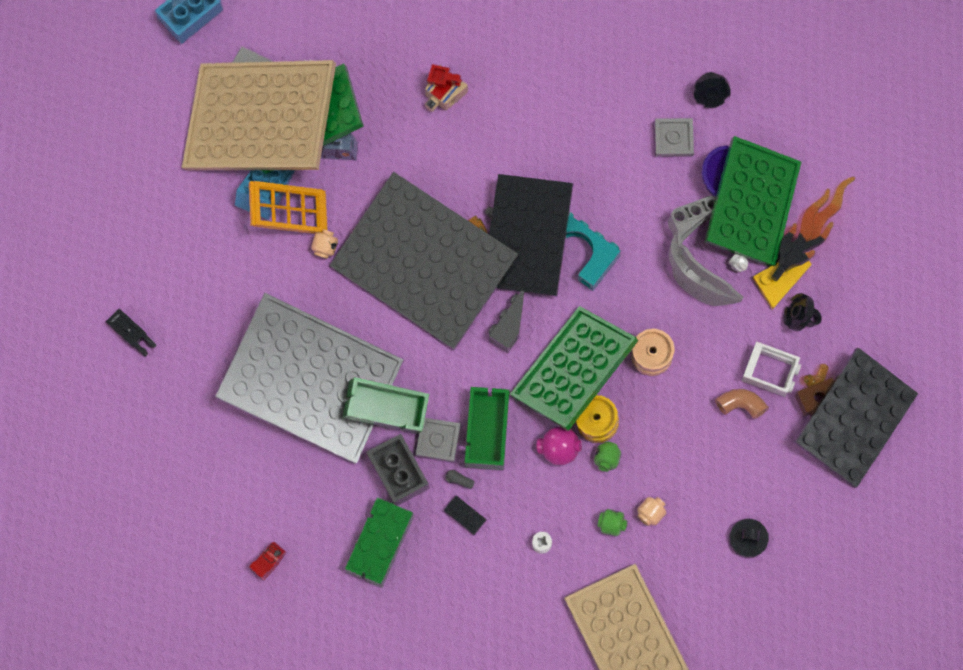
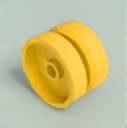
M596 395L576 421L580 435L592 443H603L610 440L616 434L619 427L618 411L615 404L609 398Z

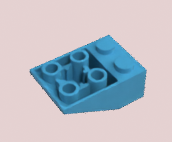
M251 170L237 189L235 206L250 212V181L289 185L295 170H273L267 174H264L262 170ZM260 189V203L271 204L270 190ZM275 191V205H279L285 192ZM260 206L261 217L269 220L272 216V209Z

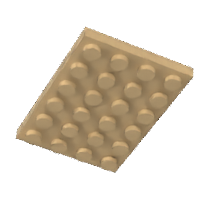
M636 564L564 598L599 670H688Z

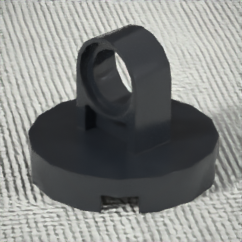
M714 72L703 74L693 86V95L696 102L705 105L706 108H716L725 103L724 100L730 97L731 94L728 80Z
M798 293L790 299L793 302L790 307L786 306L783 316L784 324L789 329L801 331L806 326L814 327L821 323L822 316L814 308L812 297L804 293Z
M743 519L737 522L732 527L729 535L730 546L738 556L744 558H755L762 554L769 542L765 526L754 519Z

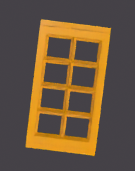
M259 181L249 182L250 226L311 234L322 233L323 229L327 230L326 191ZM260 189L271 191V204L260 203ZM275 191L286 192V206L275 205ZM290 193L301 194V208L290 206ZM305 195L316 196V210L305 208ZM260 206L272 209V221L261 220ZM275 208L287 210V223L276 222ZM291 210L302 212V225L291 224ZM305 212L316 213L317 227L306 225Z

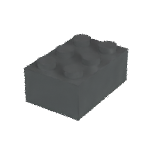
M402 434L367 451L368 458L394 505L398 506L430 489Z

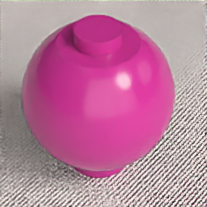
M562 427L550 429L545 433L544 438H538L537 440L538 454H544V457L555 465L571 463L582 449L581 440L578 439L575 432L571 429L567 431Z

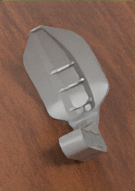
M709 196L678 207L670 215L668 227L674 237L668 254L673 276L679 286L703 303L714 306L739 303L744 296L739 294L724 279L704 268L694 259L688 248L682 244L696 228L710 220L713 209L708 206L714 207L716 197Z

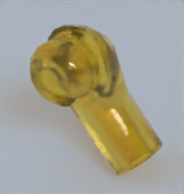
M820 364L817 374L813 376L811 374L806 375L804 383L809 387L824 381L829 366Z

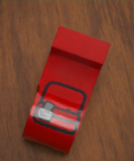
M272 542L260 557L253 561L249 568L265 581L278 566L287 551L276 542Z

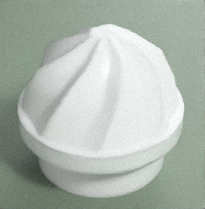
M735 254L728 264L731 265L732 270L742 272L747 269L748 260L742 255Z

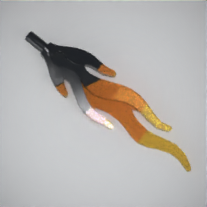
M850 177L838 185L832 202L823 211L818 213L819 209L828 201L830 189H827L825 195L806 210L802 218L798 238L791 242L797 229V224H793L791 230L781 242L780 261L777 270L771 276L772 280L777 282L785 271L788 272L790 269L800 266L813 258L815 251L812 249L826 241L834 222H830L825 231L820 234L822 227L841 209L844 190L855 180V177Z

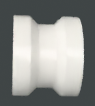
M546 532L536 533L532 540L533 549L540 554L548 552L552 546L550 535Z

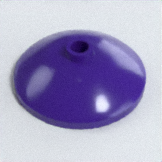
M729 146L715 148L705 157L702 164L701 174L704 185L715 197L718 192Z

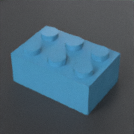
M167 0L155 9L158 20L180 44H183L223 11L220 0Z

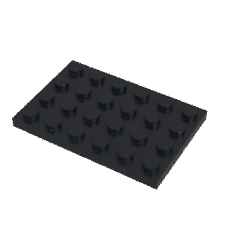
M498 174L489 235L518 253L519 256L496 289L518 292L523 290L526 293L558 296L573 183Z
M855 348L794 440V443L853 488H857L919 393L860 348Z

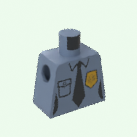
M352 133L323 146L321 159L357 161L358 141Z

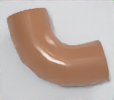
M732 389L715 399L717 407L724 415H727L736 408H743L749 412L753 419H757L769 409L762 398L746 389Z

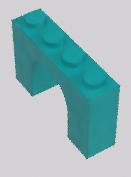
M570 212L566 238L578 237L584 239L593 251L591 259L578 274V281L594 291L619 259L621 251L617 244L606 241L600 232L592 231L586 222L578 221Z

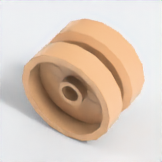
M655 328L646 329L639 333L636 337L638 342L631 351L632 364L636 370L648 376H657L667 371L672 363L675 351L674 343L670 336L664 331Z

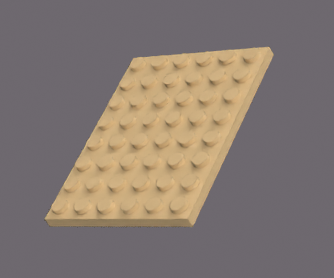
M333 60L201 63L182 168L184 170H319L336 63Z

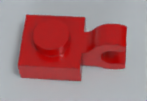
M431 65L427 79L428 84L446 88L447 83H450L453 86L460 87L462 82L461 75L451 74L448 67Z

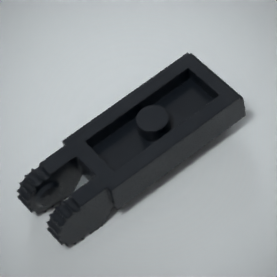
M120 308L106 321L114 331L145 357L148 355L147 350L138 344L142 339L150 347L155 348L157 346L147 336V333Z

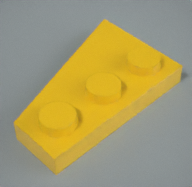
M810 261L794 267L788 272L785 271L777 282L772 280L771 276L777 270L779 262L776 263V266H771L753 276V281L772 310L811 267Z

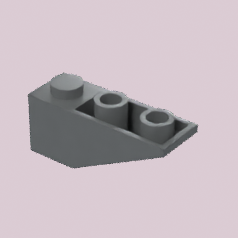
M523 290L519 295L516 293L513 296L509 309L503 310L499 316L501 320L497 325L493 324L488 332L490 334L489 341L509 353L519 339L524 302Z

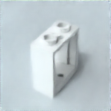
M756 341L742 381L786 397L787 393H791L795 382L792 379L794 374L798 375L801 364H798L800 357ZM760 354L792 365L784 388L752 377Z

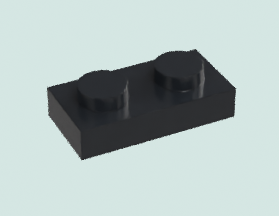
M457 495L444 509L446 514L474 536L487 521V519Z

